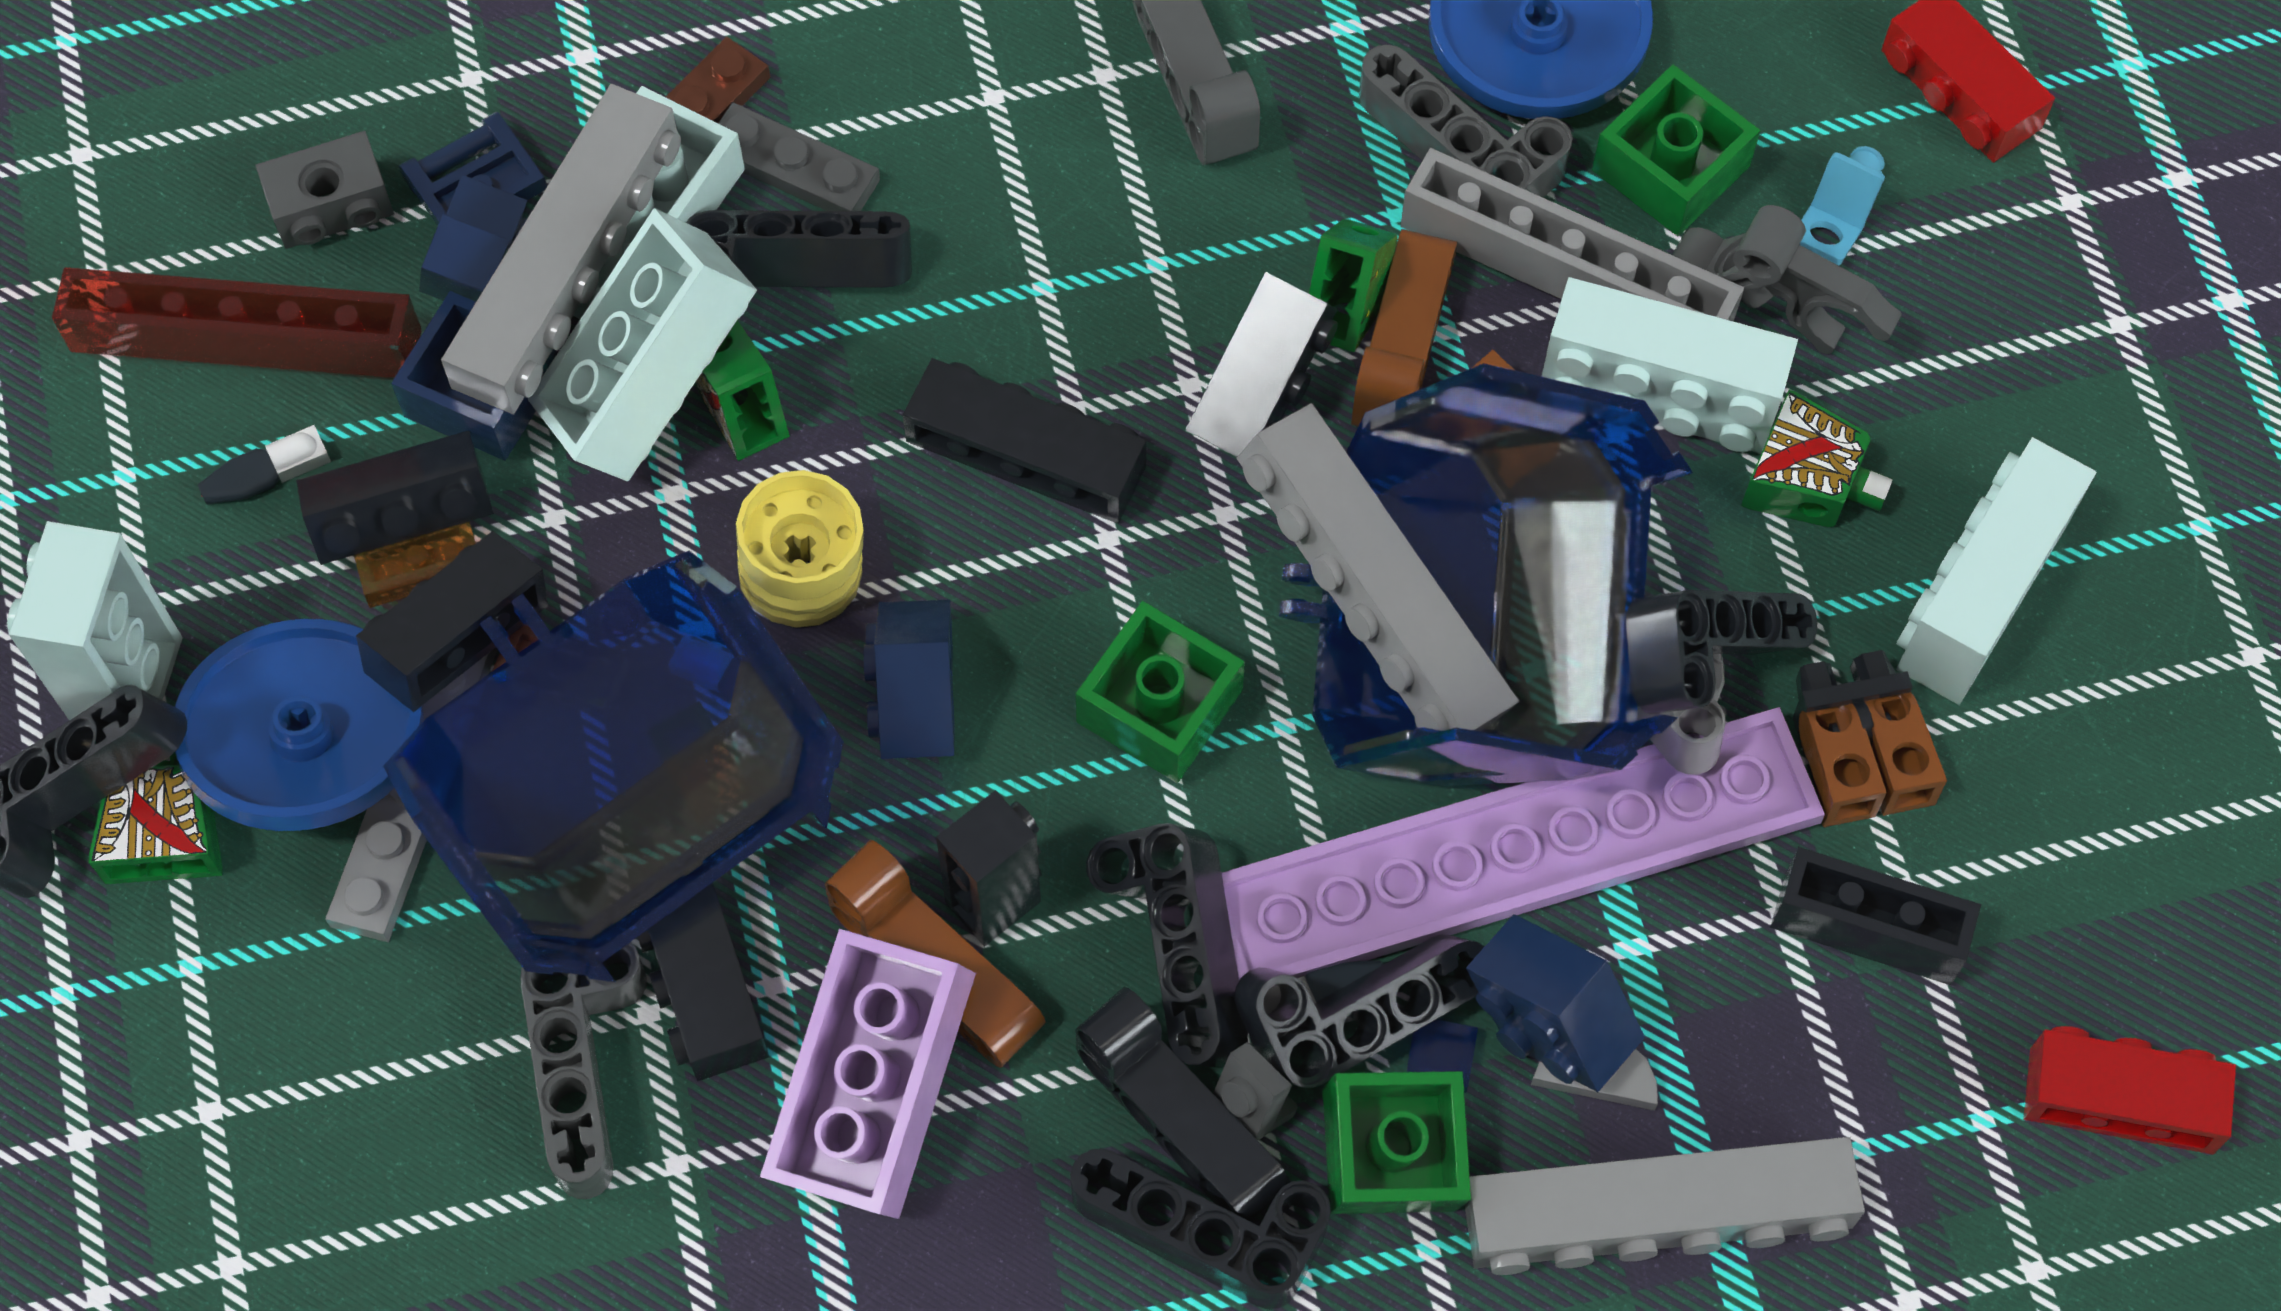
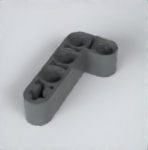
M1132 0L1139 24L1201 164L1208 165L1258 149L1260 106L1253 81L1246 70L1233 73L1201 0Z
M1379 45L1369 50L1364 56L1359 90L1361 105L1374 119L1422 161L1429 149L1433 148L1540 197L1546 196L1564 179L1573 140L1571 130L1564 122L1553 117H1539L1527 123L1511 138L1506 140L1413 57L1398 46ZM1419 114H1426V115H1430V116H1432V117H1430V118H1424V117H1420V116H1418V115H1419ZM1456 149H1467L1472 151V153H1463ZM1538 151H1544V152H1548V153H1550V154H1552V155L1546 156V155H1541V154H1539V153H1537V152H1538Z
M603 936L544 948L529 956L521 969L520 981L547 1161L561 1189L567 1195L576 1199H591L600 1195L608 1188L613 1178V1160L590 1015L631 1006L643 996L647 987V975L636 947L628 939L620 936ZM614 963L630 965L628 973L618 981L607 982L600 979L603 971L609 965ZM554 975L568 977L566 985L559 992L554 994L539 992L542 982ZM563 1033L577 1035L574 1046L563 1053L548 1051L550 1042L556 1036ZM572 1092L586 1094L585 1103L578 1111L566 1114L556 1111L559 1101L565 1095ZM571 1139H580L589 1156L585 1160V1170L579 1173H574L572 1170L577 1164L575 1146Z

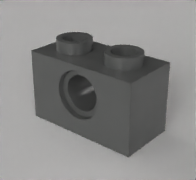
M366 131L255 165L273 221L285 249L297 245L315 244L326 236L354 227H368L380 219L395 215ZM333 192L332 194H330V195H328V196L320 197L321 195H323V194H325V193Z

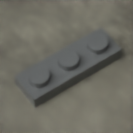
M732 102L718 123L738 133L745 168L743 173L825 211H861L880 181L879 168Z

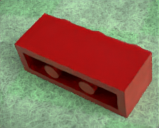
M1919 0L1891 19L1881 48L1889 64L1897 72L1905 74L1923 92L1929 105L1937 111H1942L1961 130L1966 142L1973 148L1980 149L1993 163L2043 128L2055 97L1957 0Z
M2059 1026L2051 1030L2045 1029L2030 1048L2023 1120L2213 1155L2231 1138L2236 1064L2216 1061L2214 1054L2203 1050L2186 1049L2172 1053L2153 1049V1045L2150 1042L2137 1038H2119L2112 1042L2090 1038L2087 1031L2077 1027Z

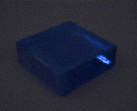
M1435 1019L1414 1031L1406 1072L1463 1071L1464 1093H1466L1469 1085L1478 1027Z

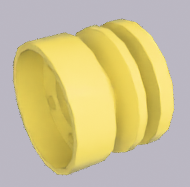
M806 470L782 472L758 483L742 501L736 521L740 587L752 608L770 621L796 628L821 625L840 615L856 597L862 577L864 530L860 507L848 489L827 475Z

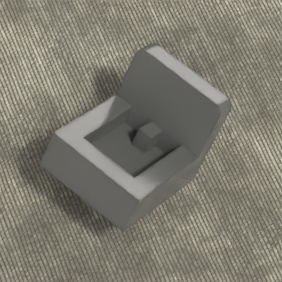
M1248 1042L1230 1053L1213 1094L1257 1140L1293 1118L1298 1108L1297 1104L1288 1096L1292 1085Z

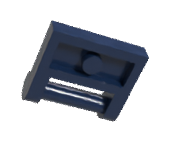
M498 112L482 119L483 126L417 161L413 157L398 165L405 182L411 191L417 195L437 226L442 214L446 215L462 174L526 200L540 194L547 188L545 177ZM495 145V149L432 183L431 179Z

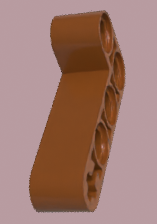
M1401 229L1370 347L1367 346L1365 348L1354 396L1352 426L1404 438L1409 437L1410 420L1416 412L1453 268L1458 241Z
M869 840L825 882L830 909L849 932L955 962L976 973L958 1033L995 1066L1001 1068L1045 1025L1046 1020L1035 1004L911 891L909 877L904 868L888 850L876 841Z

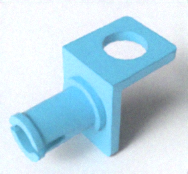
M1860 146L1854 149L1850 158L1840 153L1832 155L1811 206L1801 220L1805 225L1806 233L1800 245L1836 265L1842 264L1861 234L1885 179L1881 171L1885 166L1884 158L1877 150L1868 146ZM1816 227L1829 229L1839 237L1840 242L1834 245L1821 243L1811 235L1810 230Z

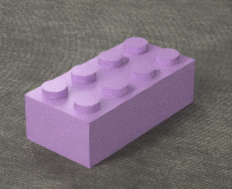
M839 929L760 1177L870 1212L899 1219L976 973L955 962Z

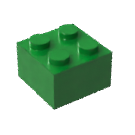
M1672 64L1600 133L1592 171L1679 237L1750 167L1761 130Z
M1142 601L1075 693L1076 723L1178 784L1243 691L1245 661Z
M1463 1071L1336 1073L1323 1086L1330 1214L1455 1212L1471 1200Z

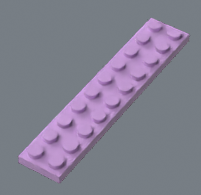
M1780 707L1725 723L1720 755L1715 766L1709 771L1698 775L1677 771L1653 744L1222 872L1238 977L1240 980L1249 970L1261 967L1300 978L1305 977L1309 972L1341 963L1367 961L1419 945L1441 934L1453 935L1512 917L1513 914L1526 913L1821 824L1825 813ZM1697 733L1687 734V736L1693 738H1704V736Z

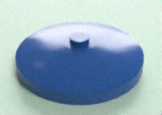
M1431 0L1428 26L1432 47L1440 65L1451 80L1470 97L1489 108L1516 117L1536 119L1547 116L1561 119L1587 113L1604 105L1620 94L1632 82L1639 72L1648 50L1653 26V11L1651 0Z
M324 619L281 621L255 628L229 640L214 650L192 672L181 689L175 704L176 708L185 713L187 719V732L184 741L175 753L181 772L189 787L201 801L218 814L237 823L258 829L273 831L310 830L329 826L358 815L383 799L399 784L414 763L420 749L424 731L423 706L412 712L364 673L356 635L363 630L362 628Z

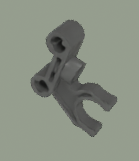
M1775 205L1763 206L1758 210L1746 233L1727 239H1722L1719 235L1707 229L1699 227L1689 228L1685 231L1672 254L1677 258L1745 287L1741 301L1749 308L1759 307L1773 296L1782 297L1787 302L1785 311L1790 325L1803 334L1815 346L1817 351L1823 354H1831L1834 351L1845 330L1843 324L1835 320L1824 310V306L1840 309L1853 315L1864 323L1874 338L1881 341L1889 340L1902 316V313L1881 295L1874 284L1801 246L1800 243L1806 233L1805 225L1798 216L1783 207Z

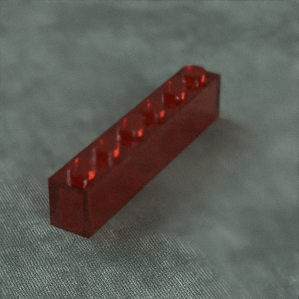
M67 267L63 269L52 314V320L71 352L395 378L420 339L422 331L408 294Z

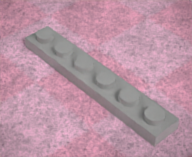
M499 645L422 705L424 711V731L419 752L414 763L399 784L383 799L367 809L325 918L330 928L389 943Z

